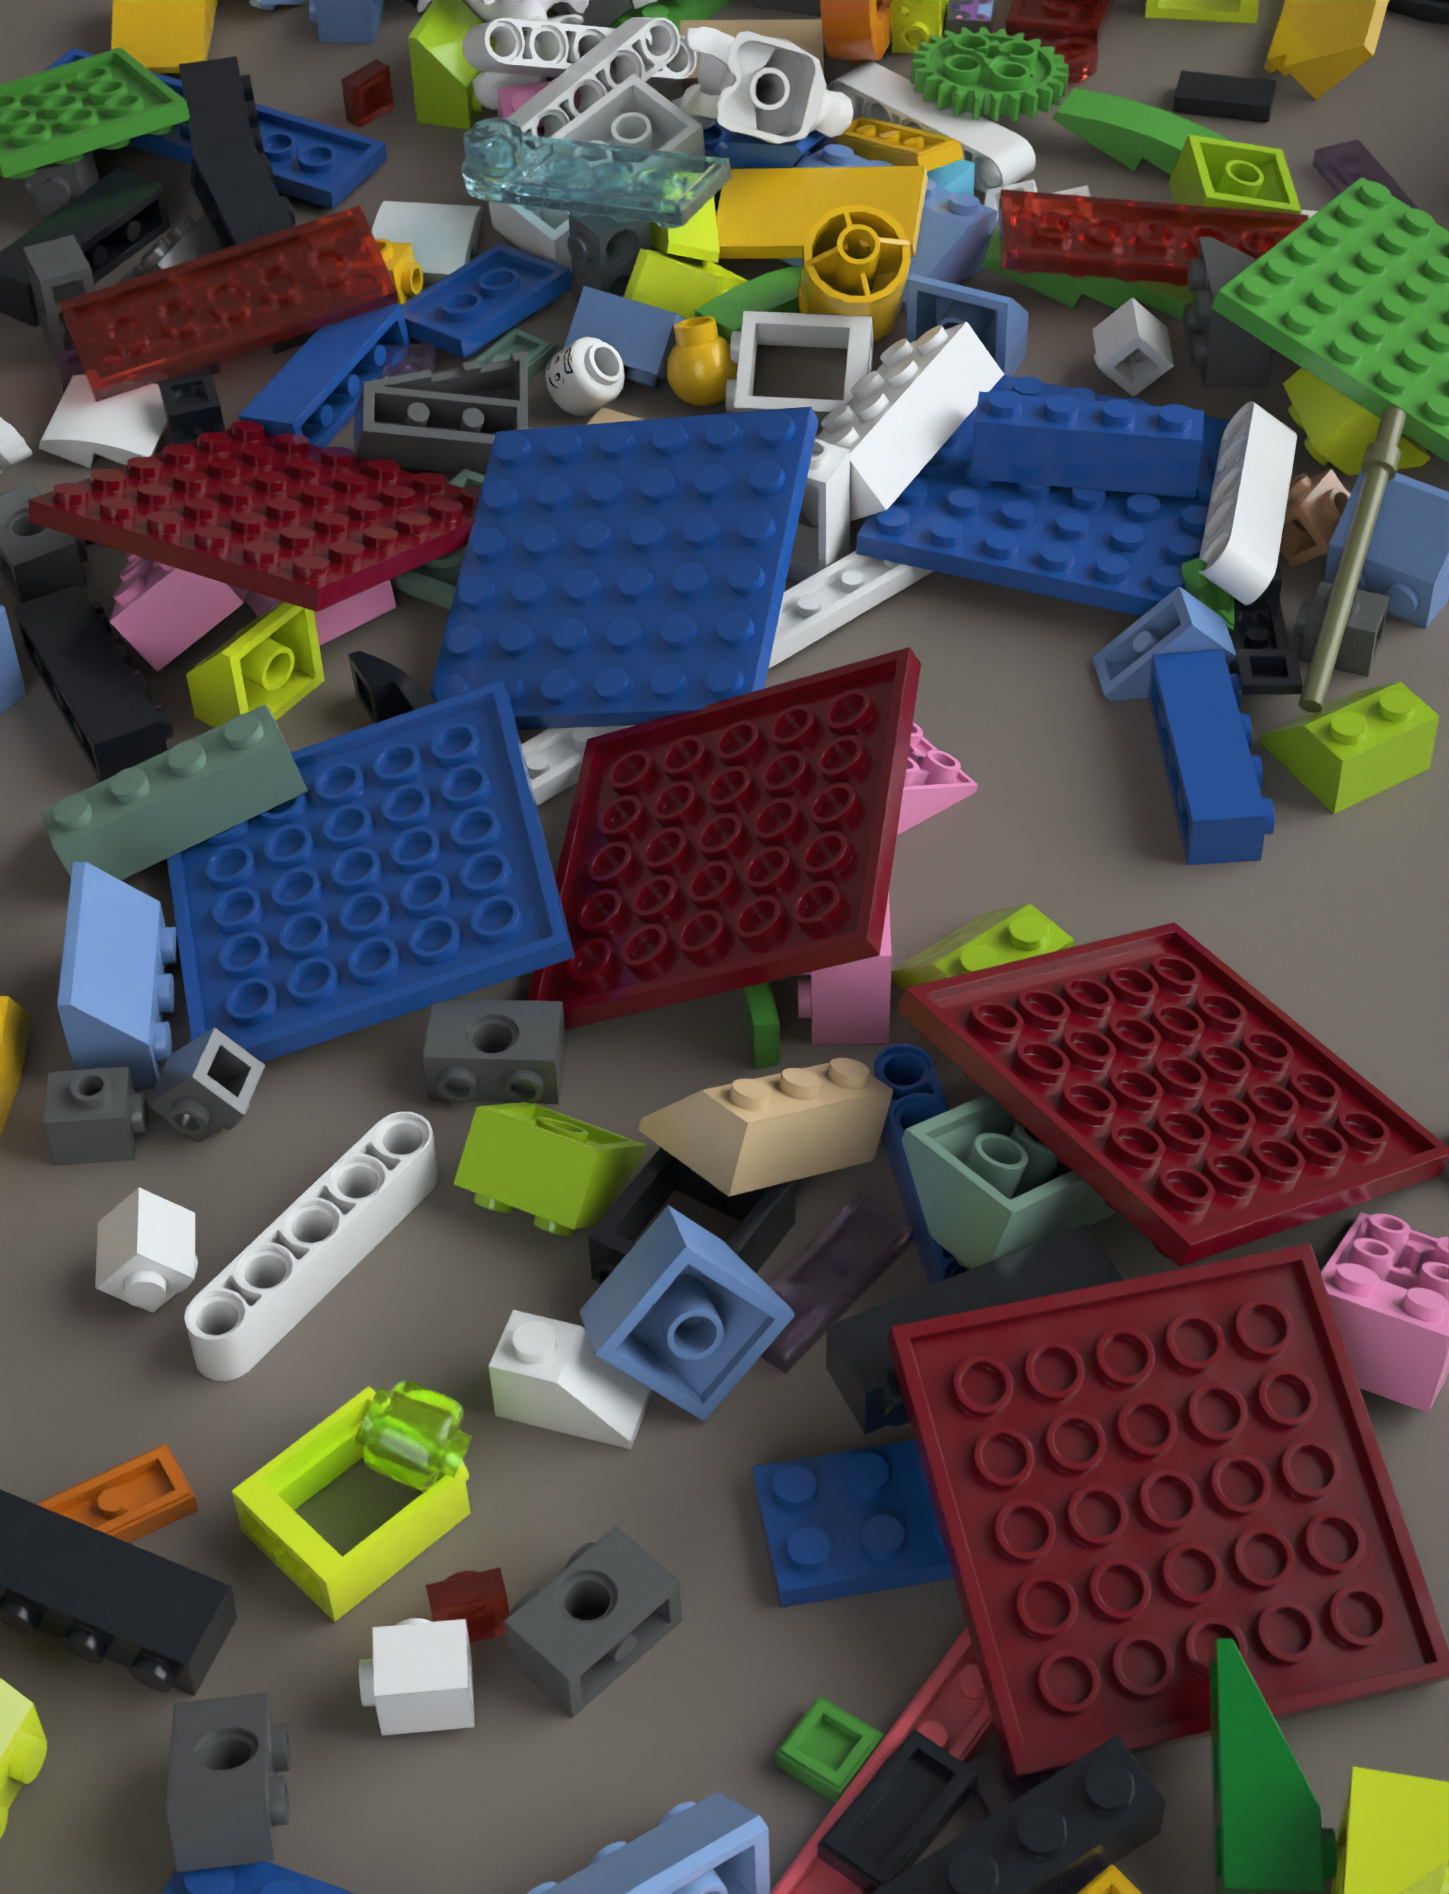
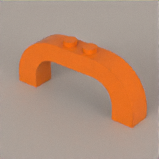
M820 0L823 39L829 59L847 60V63L852 65H861L868 61L875 63V60H880L892 41L893 0Z

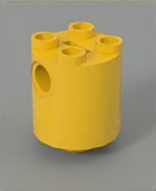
M844 204L825 212L810 227L803 246L798 287L800 312L805 314L871 316L874 341L890 334L895 328L902 308L911 264L910 242L901 224L886 211L867 204Z

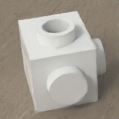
M1133 297L1093 328L1096 350L1094 360L1098 368L1105 376L1116 382L1132 397H1135L1174 366L1168 328Z
M138 1187L98 1222L95 1289L153 1313L175 1294L187 1289L195 1279L198 1267V1259L195 1255V1212Z
M412 1618L400 1621L393 1626L372 1627L373 1658L359 1660L360 1696L363 1707L376 1706L382 1736L475 1727L472 1656L466 1619L431 1622L426 1619Z

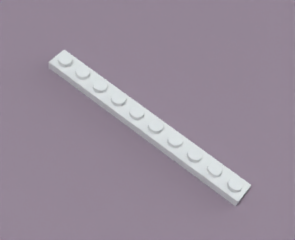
M856 551L788 589L783 594L768 669L934 571L856 554ZM634 725L552 728L521 744L537 806L578 782L587 739Z

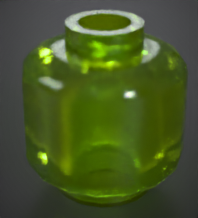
M403 1380L395 1384L391 1391L379 1387L363 1418L355 1442L365 1446L363 1458L369 1469L415 1490L422 1491L431 1487L441 1472L453 1478L456 1476L473 1436L460 1431L464 1419V1409L457 1400L414 1381Z

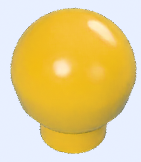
M694 317L675 323L673 328L676 345L672 347L667 358L666 376L671 389L681 400L694 406L705 407L720 403L726 399L727 380L737 379L738 364L730 359L731 345L723 337L718 336L715 317Z

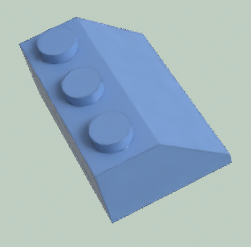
M86 861L73 862L57 1002L74 1070L97 1067H128L134 1089L155 1088L160 1078L161 1061H167L172 1054L170 1025L168 1021L164 1022L165 1012L175 1011V984L173 975L171 973L168 974V965H177L179 962L176 927H166L160 901Z

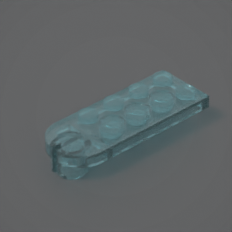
M503 117L489 118L476 122L470 131H466L463 135L466 159L462 164V173L467 193L479 200L520 205L529 211L551 209L567 211L569 215L576 217L591 214L612 217L617 222L638 220L658 223L663 228H677L684 226L732 178L728 158L539 136H524L522 127L515 120Z

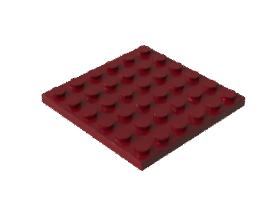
M237 421L231 424L230 429L218 433H202L198 435V440L184 445L165 446L162 453L150 457L131 458L127 461V465L114 470L94 471L91 473V478L83 481L57 484L53 487V491L29 499L28 522L318 612L466 546L471 528L476 521L474 516L482 487H458L448 484L447 478L439 474H413L400 470V464L394 461L381 459L368 461L355 458L354 451L349 448L337 446L323 448L309 444V438L303 435L288 433L274 436L264 433V425L261 423Z
M910 647L708 704L702 710L673 714L587 739L555 878L575 957L535 970L528 1000L563 1001L565 1030L880 956L921 663Z
M1175 922L905 988L897 1011L919 1030L925 1040L936 1045L964 1071L969 1080L988 1092L1010 1113V1116L1018 1124L1031 1131L1056 1154L1058 1160L1064 1166L1075 1171L1104 1198L1111 1209L1122 1214L1153 1242L1155 1248L1162 1255L1172 1259L1179 1267L1442 1175L1445 1164L1449 1160L1448 1146Z
M1311 1243L892 1326L886 1338L1010 1782L1061 1771L1117 1734L1132 1754L1211 1736L1208 1652L1217 1638L1234 1640L1275 1720L1449 1679V1649Z

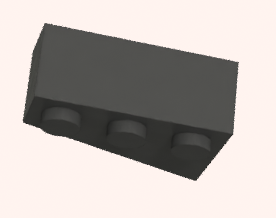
M528 351L512 353L510 359L480 364L479 360L465 362L460 369L431 374L430 369L363 382L354 414V457L368 461L390 460L397 462L403 468L455 473L468 469L485 475L496 432L528 429Z

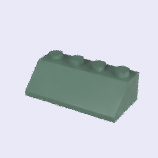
M264 704L245 714L238 715L230 721L193 739L181 742L173 748L134 767L124 769L115 776L75 795L67 796L58 803L41 810L40 813L54 851L70 877L73 862L86 861L113 877L123 880L307 792L308 789L270 708Z
M989 1093L905 1129L901 1139L930 1237L950 1252L956 1261L966 1269L971 1270L1083 1225L1089 1227L1117 1213L1075 1171L1064 1166L1058 1160L1056 1154L1031 1131L1018 1124L1010 1116V1113Z

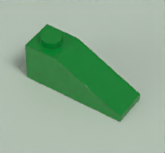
M1217 1638L1208 1652L1215 1894H1320L1324 1891L1323 1878L1334 1879L1336 1875L1337 1850L1334 1829L1321 1828V1806L1234 1640Z

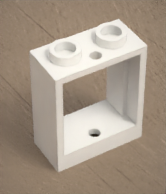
M743 311L742 330L732 331L730 359L738 364L737 379L727 380L726 412L736 413L811 406L819 420L816 436H818L824 430L821 425L822 420L834 409L847 404L854 396L851 388L861 378L871 373L874 344L872 317ZM757 345L848 349L844 399L826 400L752 396Z
M815 439L806 481V484L818 487V529L802 524L797 525L787 578L800 582L850 554V449L829 444L819 439Z

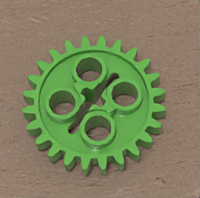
M964 27L959 35L946 30L944 31L943 38L931 35L929 36V43H919L918 50L913 51L910 83L915 84V92L923 93L924 101L937 100V109L953 107L954 115L956 116L964 112H971L974 120H978L982 115H989L994 122H998L1000 115H1007L1013 121H1018L1020 113L1035 118L1037 110L1048 113L1051 110V105L1061 104V97L1066 95L1069 66L1063 63V55L1054 54L1055 48L1053 46L1040 47V39L1025 41L1023 40L1024 33L1007 36L1005 29H1000L994 34L989 33L985 27H981L979 33H972Z

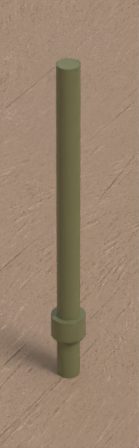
M1389 407L1384 410L1375 442L1370 443L1366 449L1361 466L1365 477L1298 703L1299 707L1307 712L1316 713L1322 710L1387 482L1396 476L1401 458L1398 444L1406 420V413L1399 408Z

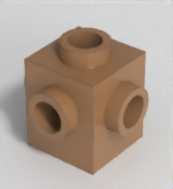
M1332 469L1312 478L1303 473L1290 480L1279 551L1291 568L1318 556L1327 557L1330 540L1351 495Z

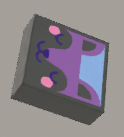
M950 0L946 16V30L959 35L964 27L972 33H979V29L985 27L989 33H992L997 0Z

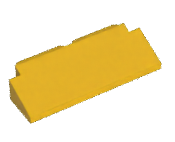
M1284 0L1283 9L1273 35L1264 69L1269 74L1278 70L1284 77L1290 73L1315 99H1318L1374 56L1389 0Z

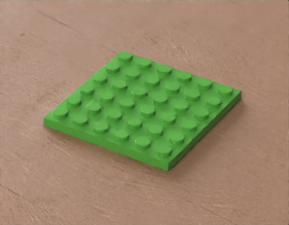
M1361 177L1222 287L1210 308L1380 419H1382L1386 408L1395 407L1403 410L1406 413V420L1402 433L1449 463V231L1436 224L1434 219L1425 211L1411 208L1393 197L1384 185Z

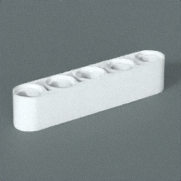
M633 17L625 21L480 140L473 153L476 171L483 178L493 181L633 73L646 82L677 54L680 47V35L677 27L666 18ZM648 31H650L652 36V44L649 50L646 46ZM614 60L616 63L617 72L615 78L612 80L610 76V65L611 62ZM578 89L581 95V102L576 110L573 104V97ZM542 118L545 124V132L543 137L539 139L537 125ZM506 148L509 161L507 167L503 170L500 165V156Z
M499 18L469 30L464 37L463 52L468 63L480 71L557 78L580 59L578 44L584 50V54H586L616 28ZM647 32L646 46L649 50L652 44V36L650 32ZM490 35L497 42V54L490 47ZM680 35V47L675 57L669 62V68L665 65L646 81L648 85L660 86L687 78L693 73L696 68L697 54L686 45L684 36ZM534 40H536L541 47V58L535 52ZM614 60L611 62L610 65V76L612 80L615 78L617 72L616 63Z
M864 62L832 81L827 87V90L842 92L851 99L854 110L852 119L866 116L960 141L964 160L975 164L974 188L983 193H986L987 189L1017 183L1035 169L1036 159L1032 146L1021 135L983 116L978 120H974L971 112H964L956 116L954 115L953 107L937 109V100L924 101L923 93L914 91V83H910L909 79L877 63Z
M1252 401L1246 403L1238 410L1223 433L1199 556L1201 560L1208 563L1206 570H1199V573L1244 605H1249L1258 599L1275 575L1297 442L1296 432Z
M397 1112L381 1119L192 1299L186 1307L184 1320L197 1369L204 1377L214 1381H230L240 1378L250 1371L434 1189L438 1183L439 1171L433 1130L428 1120L414 1112Z

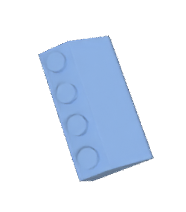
M716 1792L697 1804L690 1801L672 1808L660 1819L657 1827L629 1843L619 1841L606 1846L594 1855L586 1868L558 1884L556 1882L543 1883L530 1890L527 1894H770L768 1827L759 1814L724 1794Z

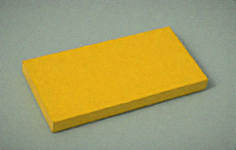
M926 166L726 169L716 214L720 249L719 259L802 258L803 246L810 227L825 212L844 204H867L886 211L901 224L910 242V257H915L928 182Z

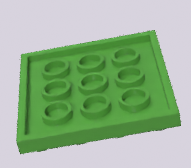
M121 47L0 84V175L3 178L23 179L34 175L37 172V168L48 164H71L77 162L84 157L86 152L99 148L106 150L122 148L130 143L131 138L143 134L162 135L169 133L176 128V124L190 119L187 102Z

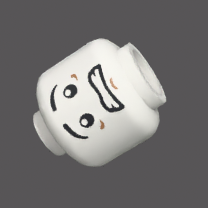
M583 337L575 340L552 357L546 366L545 380L552 399L561 409L572 415L584 417L596 412L614 400L623 389L625 376L622 359L611 345L598 338Z

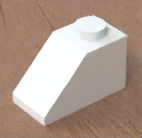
M517 1310L512 1311L488 1366L496 1417L630 1450L653 1394L652 1389L596 1356L587 1332L582 1326Z

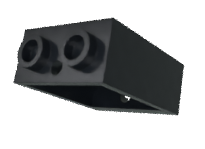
M660 1147L588 1235L592 1279L596 1280L600 1285L606 1280L636 1244L634 1240L675 1190L741 1221V1224L725 1244L757 1273L796 1223L795 1180L728 1197Z

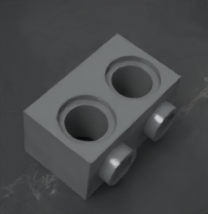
M618 190L568 213L570 236L568 237L567 245L571 255L573 275L570 286L573 298L577 304L584 286L624 297L640 249L651 250L649 212Z
M74 235L24 247L23 252L41 333L58 368L107 355L108 349L91 267Z

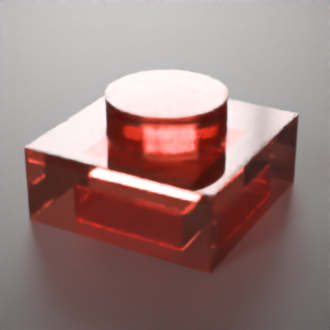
M374 60L341 79L347 122L360 128L394 108L388 65Z
M500 1567L482 1572L473 1570L461 1571L449 1576L444 1581L425 1585L432 1622L466 1619L469 1643L506 1634L504 1621L509 1618V1607Z

